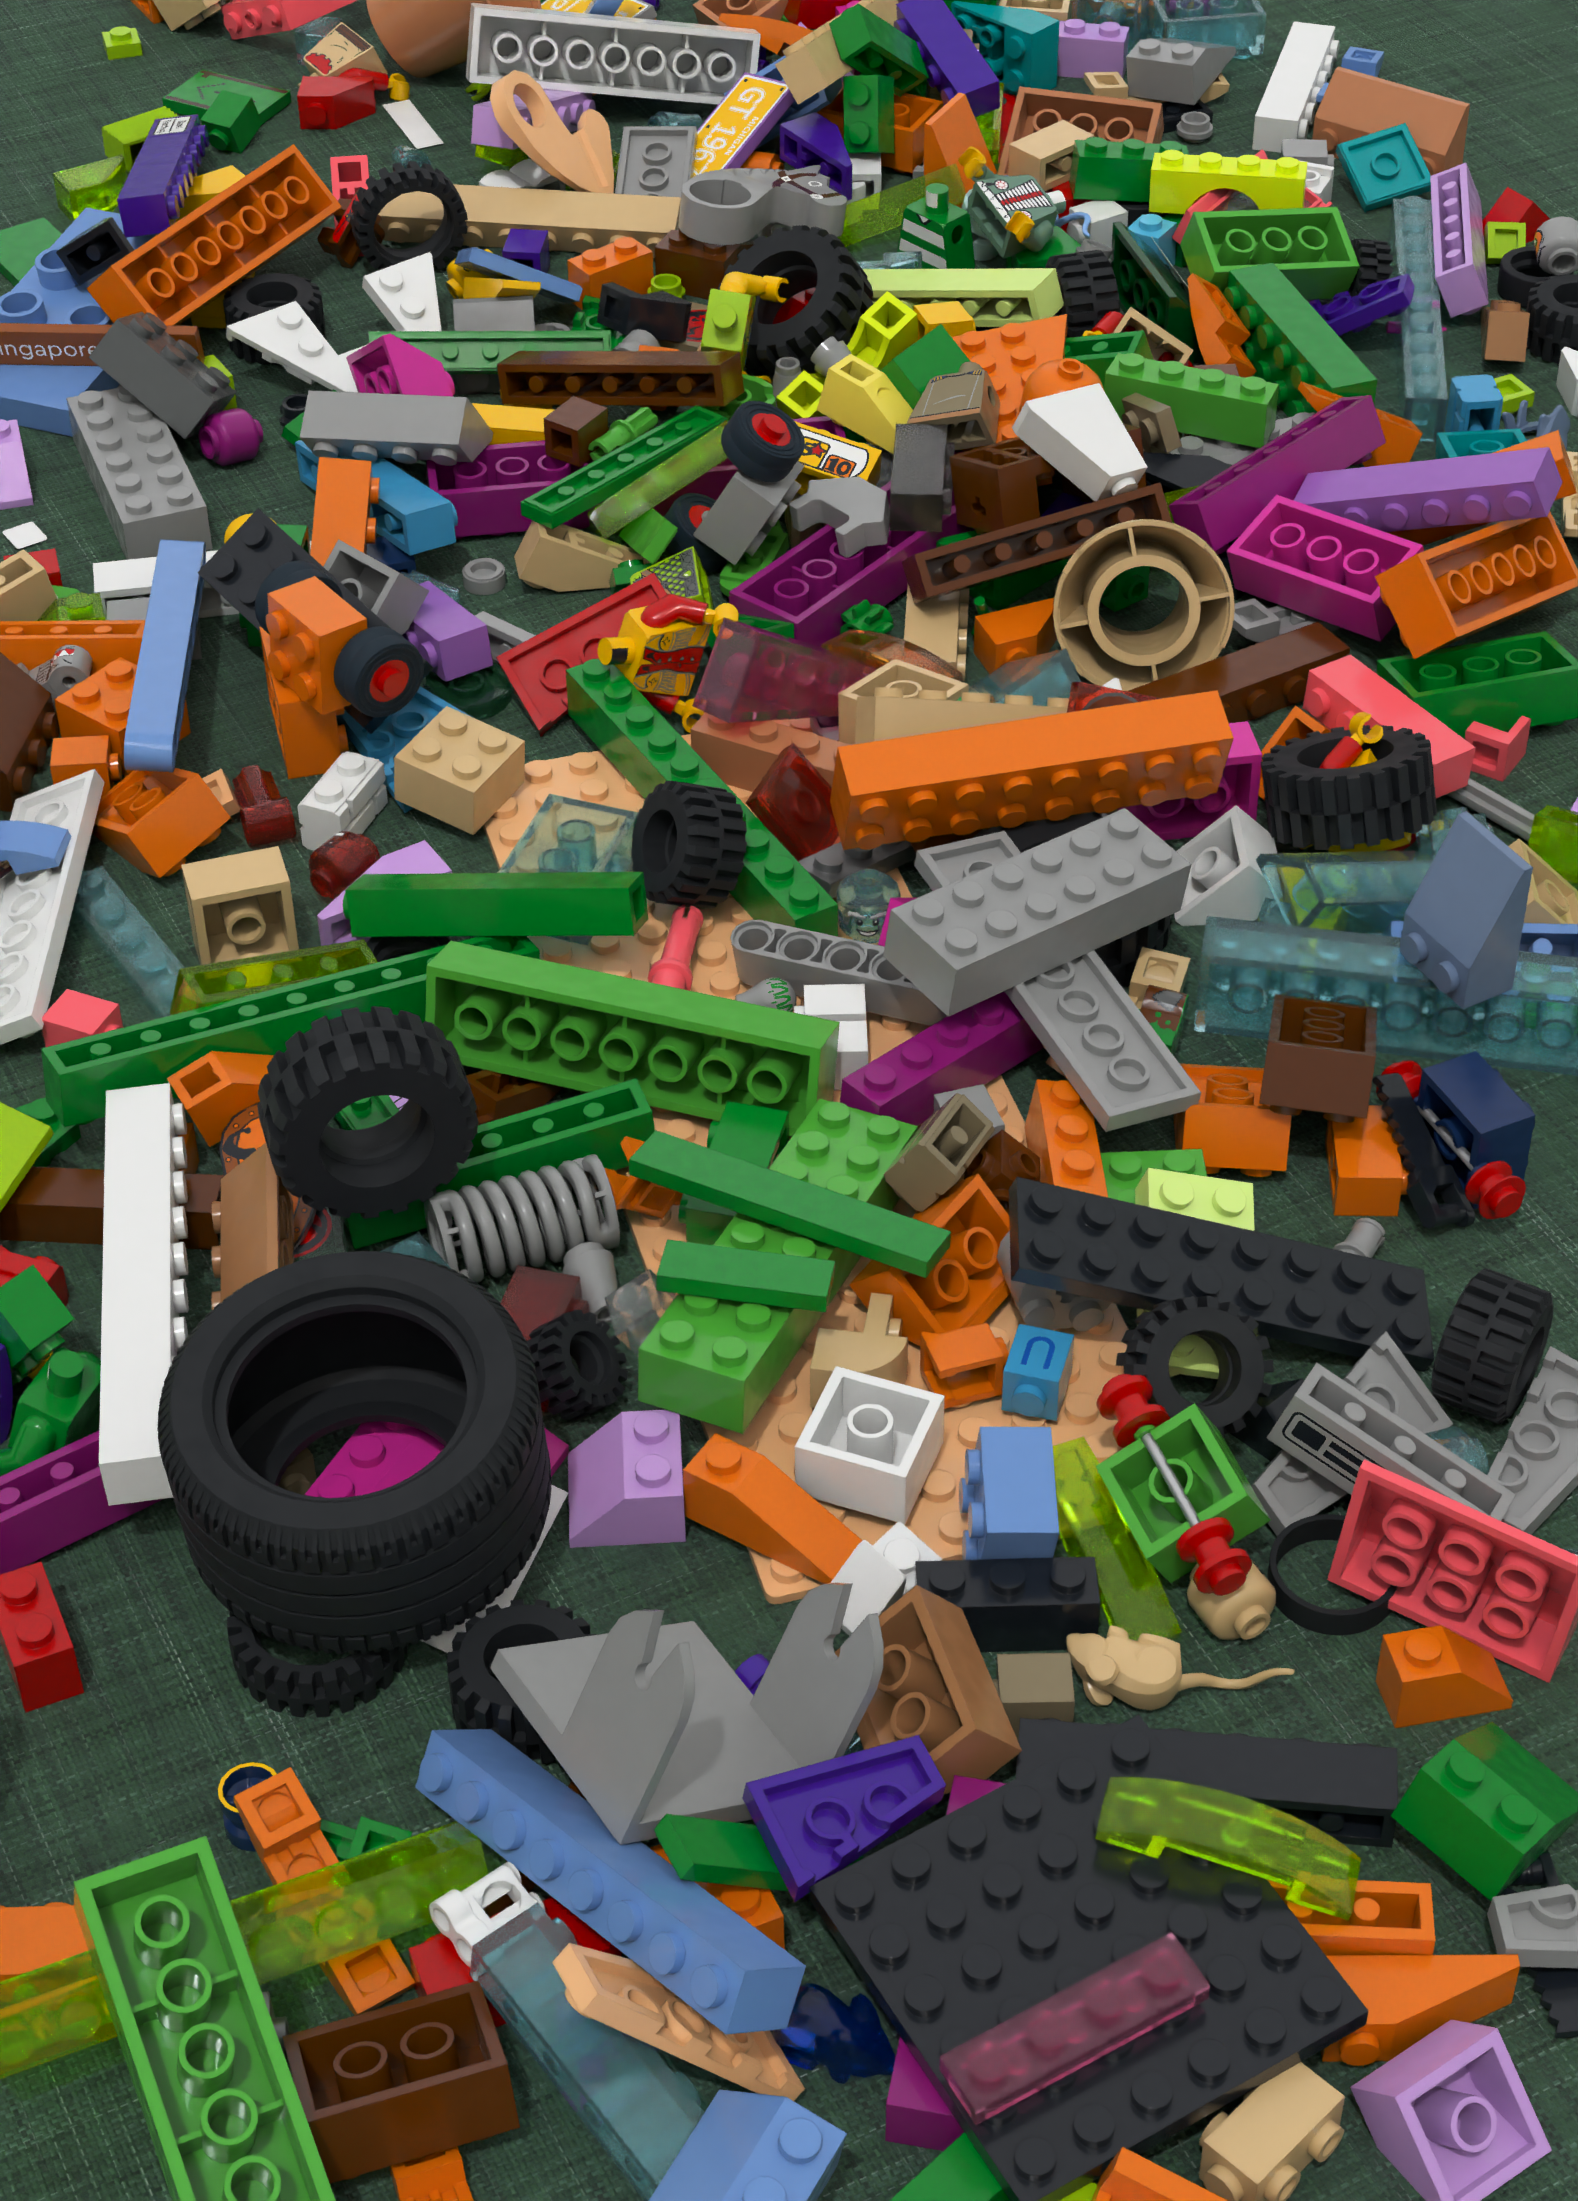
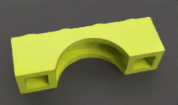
M1166 150L1162 153H1155L1151 167L1149 212L1185 214L1186 210L1201 195L1211 190L1222 188L1233 189L1246 194L1256 203L1259 210L1304 208L1308 162H1300L1292 157H1282L1277 160L1260 159L1255 155H1242L1238 158L1222 157L1214 152L1188 155L1178 150Z
M887 291L860 316L857 328L847 345L848 349L855 357L881 370L893 358L918 341L917 313ZM804 370L776 396L777 408L785 412L792 419L826 416L817 411L826 378L819 373L809 374Z

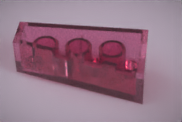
M724 617L692 706L728 723L838 716V693L878 668L839 652Z

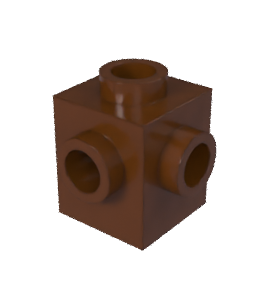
M1002 1129L987 1140L968 1168L965 1169L964 1179L979 1174L1009 1215L1008 1190L1016 1177L1040 1182V1157Z

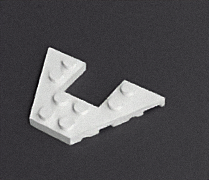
M430 252L363 276L362 288L396 331H442L433 259ZM296 301L227 326L226 338L232 342L234 339H238L262 352L264 360L282 365L288 373L311 385L314 382H318L337 392H358L346 357L362 347L337 355Z

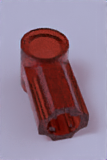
M258 765L242 768L241 773L232 780L234 794L240 806V817L248 846L254 847L295 838L296 828L289 800L287 797L280 796L271 772L262 770Z

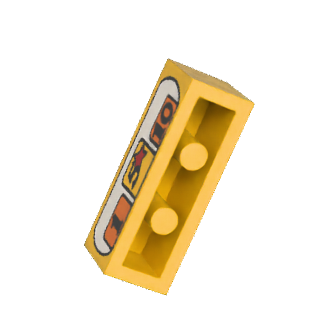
M794 421L800 428L805 440L803 454L798 462L804 465V468L795 479V481L802 485L797 492L798 494L803 495L807 492L810 480L859 476L871 484L877 485L880 479L882 450Z

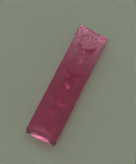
M1171 1932L941 2055L939 2070L975 2125L1207 2000L1210 1984Z

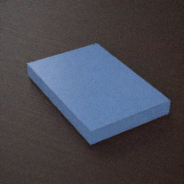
M477 247L458 251L454 263L494 279L541 282L538 295L560 303L579 302L583 290L578 284Z

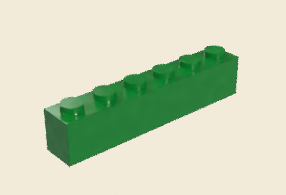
M637 1078L478 1125L477 1134L471 1140L473 1148L464 1164L457 1163L459 1171L447 1185L440 1183L435 1187L436 1191L453 1190L458 1192L465 1185L477 1188L482 1181L491 1180L497 1183L502 1176L510 1175L517 1178L522 1171L526 1170L537 1174L539 1169L546 1165L558 1169L563 1161H572L591 1154L598 1156L604 1168L618 1170L628 1167L629 1162L620 1143L625 1136L646 1141L654 1133L655 1126L652 1110ZM417 1199L408 1204V1210L396 1214L393 1213L392 1209L379 1212V1217L364 1219L360 1213H351L350 1218L343 1217L354 1249L427 1228L424 1202L422 1203L420 1199Z

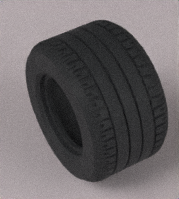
M358 1251L320 1255L275 1269L233 1292L232 1295L226 1297L223 1302L215 1306L214 1310L210 1311L197 1324V1327L191 1331L190 1336L183 1342V1346L179 1348L177 1356L172 1361V1366L169 1367L164 1386L162 1387L157 1427L159 1449L193 1563L206 1586L225 1608L240 1621L245 1622L246 1625L254 1628L257 1632L264 1633L271 1639L276 1638L279 1642H287L288 1645L299 1646L301 1649L310 1648L316 1652L323 1650L324 1653L335 1651L336 1654H344L345 1652L356 1654L358 1651H361L362 1654H367L373 1650L377 1653L386 1648L389 1651L394 1650V1647L398 1646L400 1648L406 1647V1644L412 1643V1645L418 1644L419 1640L427 1641L431 1639L432 1635L439 1636L442 1634V1631H450L454 1629V1625L465 1623V1619H471L476 1615V1612H481L485 1609L486 1605L495 1601V1597L500 1596L504 1589L512 1584V1580L517 1578L520 1570H523L541 1537L550 1505L552 1478L538 1381L531 1351L522 1332L501 1303L491 1293L487 1292L485 1288L478 1285L477 1282L468 1279L464 1274H459L454 1269H448L445 1265L400 1253ZM365 1422L404 1424L426 1432L445 1446L434 1460L411 1477L388 1488L365 1495L343 1498L313 1497L278 1487L287 1467L303 1449L320 1437L353 1424Z

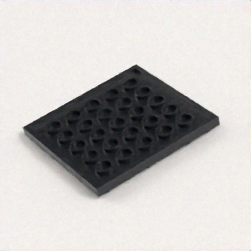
M1140 1715L1127 1720L810 1886L809 1889L810 1902L1010 2201L1061 2200L1099 2178L1121 2147L1138 2155L1363 2027L1367 2022L1368 2009Z

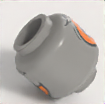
M1564 216L1555 217L1545 221L1537 229L1534 235V246L1537 263L1543 271L1552 275H1565L1578 270L1577 220Z

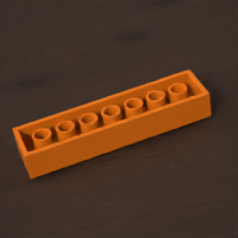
M293 144L111 265L86 289L113 323L118 318L139 312L144 314L148 312L158 317L166 326H179L229 291L233 285L240 283L313 232L342 206Z
M1218 690L840 746L837 747L830 804L843 850L855 848L870 850L882 844L901 841L921 842L929 837L952 833L967 835L978 829L998 826L1013 828L1024 822L1043 819L1058 821L1076 814L1089 812L1109 813L1121 807L1141 804L1143 806H1154L1163 801L1186 797L1200 799L1209 794L1217 793L1234 737Z

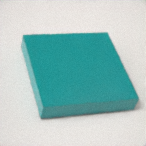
M1406 123L1337 144L1335 152L1364 212L1431 191V174Z

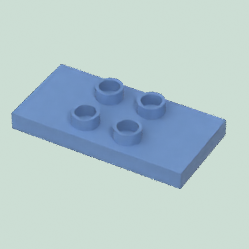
M86 207L55 243L36 257L35 265L10 292L0 297V323L113 325L114 323L86 289L105 271L79 286L56 252L76 236L105 218L112 217L124 234L120 214ZM158 234L127 237V240L135 250ZM0 364V419L6 421L17 419L18 426L73 437L66 398L78 396L80 393L90 390L99 392L114 389L119 386V383L99 366Z

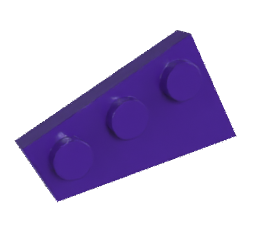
M916 1735L747 1782L742 1799L795 1903L810 1892V1886L841 1871L941 1801L946 1783L920 1736Z

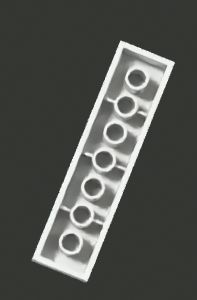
M471 3L466 78L471 83L494 84L505 75L516 70L530 75L543 89L718 105L725 97L724 93L735 85L744 72L757 73L761 34L755 29Z

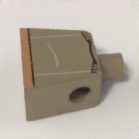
M965 362L960 366L958 373L939 375L930 379L907 421V426L922 455L975 448L996 443L1000 400L987 371L983 370L975 362Z

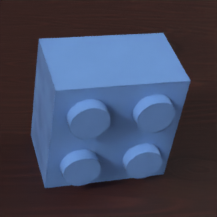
M980 1427L976 1448L966 1449L965 1478H960L959 1482L960 1513H968V1530L963 1531L962 1537L963 1560L1053 1558L1059 1536L1051 1427Z

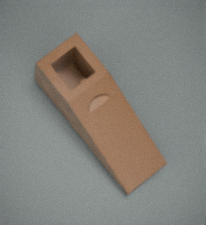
M1491 300L1490 307H1482L1480 311L1482 358L1484 360L1525 362L1530 313L1521 309V303L1509 300Z

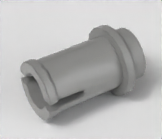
M1360 1218L1353 1224L1344 1242L1336 1244L1333 1249L1372 1258L1385 1241V1237H1382L1385 1234V1230L1381 1224L1373 1219Z

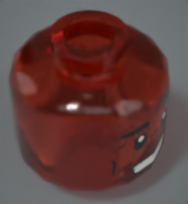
M350 831L338 832L310 855L308 865L311 874L310 882L313 888L321 896L334 900L380 859L377 847L368 837L362 834H355Z

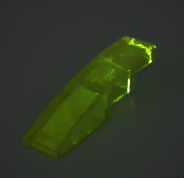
M1080 1437L1054 1445L1053 1459L1059 1535L1068 1557H1095L1100 1608L1103 1607L1110 1626L1123 1628L1128 1632L1129 1639L1138 1641L1142 1633L1177 1640L1182 1631L1153 1565L1145 1558L1096 1468V1465L1100 1463L1085 1438Z

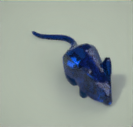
M814 1983L800 1985L787 2029L773 2030L775 2042L780 2046L789 2063L807 2070H814L819 2063L825 2065L832 2079L841 2084H845L849 2080L850 2074L862 2078L875 2075H892L896 2056L888 2037L881 2027L874 2005L865 1995L860 1993L853 1997L848 2007L830 1990Z

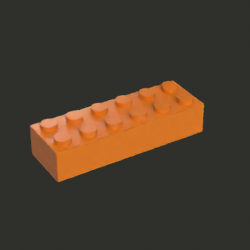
M1549 511L1547 517L1502 521L1420 552L1375 576V579L1380 587V596L1384 604L1390 608L1400 629L1399 634L1403 644L1410 650L1413 658L1416 659L1537 608L1577 588L1578 569Z

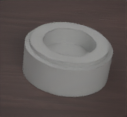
M478 558L467 563L462 569L463 586L472 594H494L501 591L506 585L505 567L495 559Z

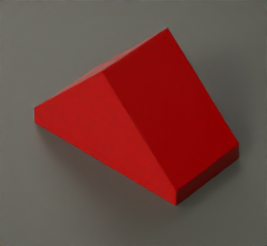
M1507 187L1483 219V233L1488 221L1526 223V243L1534 240L1537 229L1550 218L1532 200Z

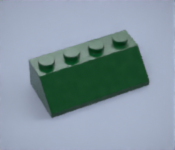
M1114 222L1111 266L1118 286L1120 308L1126 314L1128 309L1132 307L1194 351L1188 358L1191 363L1204 362L1191 316L1189 295L1186 293L1183 284L1176 280L1169 266L1163 263L1150 246L1123 223Z

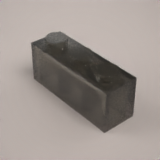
M896 424L890 490V531L942 532L943 515H951L953 483L949 456L955 455V442H947V425Z

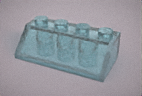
M1417 851L1260 854L1256 862L1294 939L1382 936V933L1391 921H1404L1405 911L1436 855Z

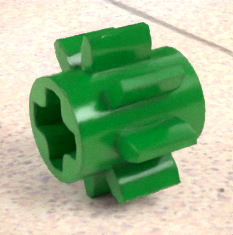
M864 599L841 614V618L846 622L840 630L841 640L851 652L857 654L864 652L866 658H870L876 652L880 653L893 643L891 637L887 635L894 627L893 619L885 607L879 604L870 605L869 601Z

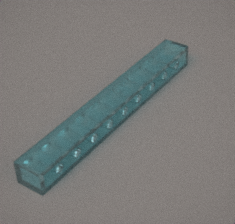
M1408 196L1403 199H1393L1388 238L1391 248L1390 254H1392L1393 259L1390 263V267H1393L1391 278L1408 273L1415 285L1409 307L1401 314L1393 317V321H1395L1394 338L1399 417L1412 421L1423 433L1419 441L1436 442L1437 433L1444 432L1448 396L1439 287L1435 279L1431 200H1424L1421 197Z

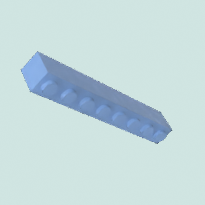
M492 1729L431 1731L415 1786L418 1791L505 1860L511 1862L520 1872L724 2034L787 2029L806 1965L697 1883L680 1880L673 1865L641 1841L619 1845L588 1801Z

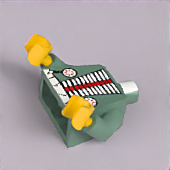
M970 146L958 159L959 164L964 166L966 177L975 182L967 211L1003 259L1026 249L1033 253L1039 252L1053 235L1057 214L1063 213L1066 209V200L1063 193L1059 190L1045 193L1036 179L1030 175L1003 176L994 174L985 165L987 161L984 155L978 149Z

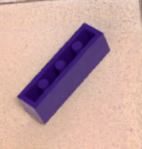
M906 0L896 4L897 20L894 21V27L916 41L929 76L927 81L932 88L936 87L940 92L943 104L948 103L957 93L966 94L975 117L1000 108L999 79L944 1Z

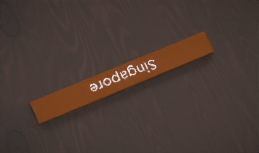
M0 323V364L98 366L89 356L112 325ZM166 326L165 332L176 341L180 339L190 344L199 354L197 359L204 364L205 356L198 326Z

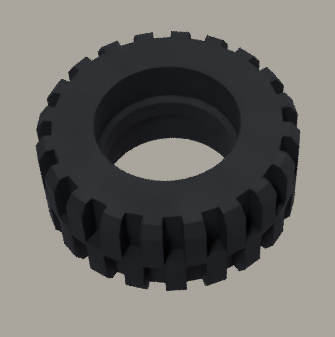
M806 225L793 226L792 230L782 227L773 230V235L769 237L762 235L755 239V245L748 250L744 248L737 255L738 261L734 266L729 265L724 273V276L731 272H741L761 277L769 275L786 278L789 283H781L778 289L779 297L786 298V301L801 291L816 288L808 304L798 314L777 324L772 323L777 312L785 302L763 300L760 296H757L745 367L754 376H768L771 382H773L776 361L782 357L797 358L800 361L802 372L805 370L809 374L818 373L814 370L815 364L810 360L817 347L832 336L838 342L843 340L848 345L857 328L860 316L873 305L871 301L873 290L870 282L867 280L868 276L840 239L819 227H811L810 229Z
M371 1006V1012H359V1009L355 1007L341 1010L342 1016L330 1020L325 1015L311 1023L312 1029L304 1034L299 1030L285 1042L287 1050L285 1052L279 1050L276 1052L267 1065L269 1074H265L260 1082L258 1090L260 1102L257 1105L259 1120L276 1175L281 1177L283 1186L293 1196L302 1197L304 1204L319 1211H323L325 1207H328L330 1214L334 1216L350 1218L351 1213H360L364 1219L379 1217V1212L392 1209L393 1213L396 1214L408 1210V1204L417 1199H420L423 1203L436 1194L435 1187L440 1183L447 1185L459 1171L457 1163H465L473 1148L471 1140L477 1134L478 1118L475 1112L477 1106L458 1052L452 1042L445 1039L442 1030L431 1022L425 1021L422 1024L420 1016L400 1010L398 1015H394L391 1008ZM392 1095L409 1099L394 1116L373 1127L360 1130H340L327 1126L329 1121L339 1111L364 1098Z

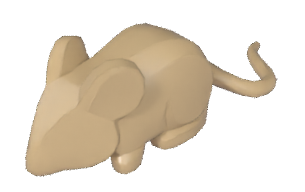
M1112 1625L1109 1626L1106 1639L1095 1633H1071L1066 1637L1067 1650L1070 1653L1071 1662L1076 1672L1082 1679L1085 1694L1090 1702L1098 1707L1109 1705L1115 1696L1133 1707L1155 1710L1166 1706L1179 1691L1200 1686L1241 1690L1254 1687L1270 1678L1281 1675H1293L1295 1672L1294 1669L1273 1668L1242 1679L1220 1678L1203 1672L1182 1674L1180 1643L1166 1637L1142 1633L1138 1641L1129 1639L1126 1630Z

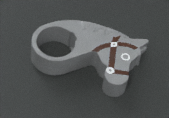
M812 165L789 171L762 168L714 170L696 175L683 184L678 227L682 233L692 239L717 245H734L747 242L764 227L773 222L790 227L806 225L810 229L811 227H819L827 230L829 234L838 237L842 235L844 229L847 198L829 188L830 177L820 174V165Z

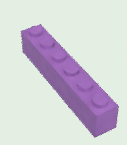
M1545 447L1308 473L1294 501L1384 532L1547 517L1563 482L1550 448Z

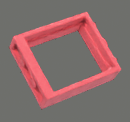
M233 0L222 5L221 11L226 29L229 31L232 40L291 31L357 0Z

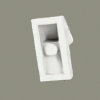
M898 1521L873 1546L865 1539L862 1540L831 1581V1583H853L841 1627L849 1636L868 1614L878 1613L879 1616L915 1587V1561H942L939 1555L901 1521Z

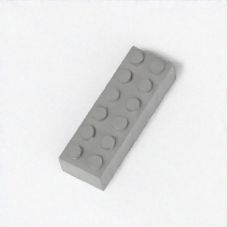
M122 385L118 388L99 392L93 390L85 391L78 396L66 398L73 441L126 560L157 557L160 539L205 542L206 550L213 549L207 506L167 424Z
M1123 808L891 909L883 956L949 1017L1180 911L1192 864L1126 808Z

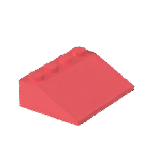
M1367 1460L1362 1462L1327 1580L1373 1602L1384 1595L1390 1585L1398 1586L1394 1595L1388 1601V1609L1427 1627L1442 1625L1492 1653L1494 1658L1550 1683L1578 1624V1556Z

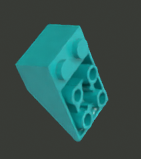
M961 1L951 3V12L963 29H971L973 31V43H980V54L999 79V89L1017 96L1019 86L1047 90L1057 87L1060 20L1031 9Z

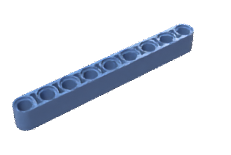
M160 539L125 731V770L174 772L204 586V579L197 572L206 564L205 542Z

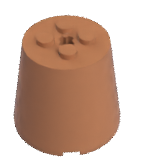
M366 0L371 22L380 41L397 64L417 78H426L467 62L471 3L542 9L540 0Z

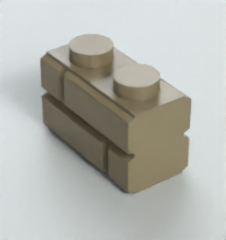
M956 1093L922 1123L883 1174L886 1179L885 1181L893 1188L898 1197L910 1204L915 1210L923 1212L940 1195H943L958 1182L965 1169L968 1168L995 1131L993 1123L964 1094Z

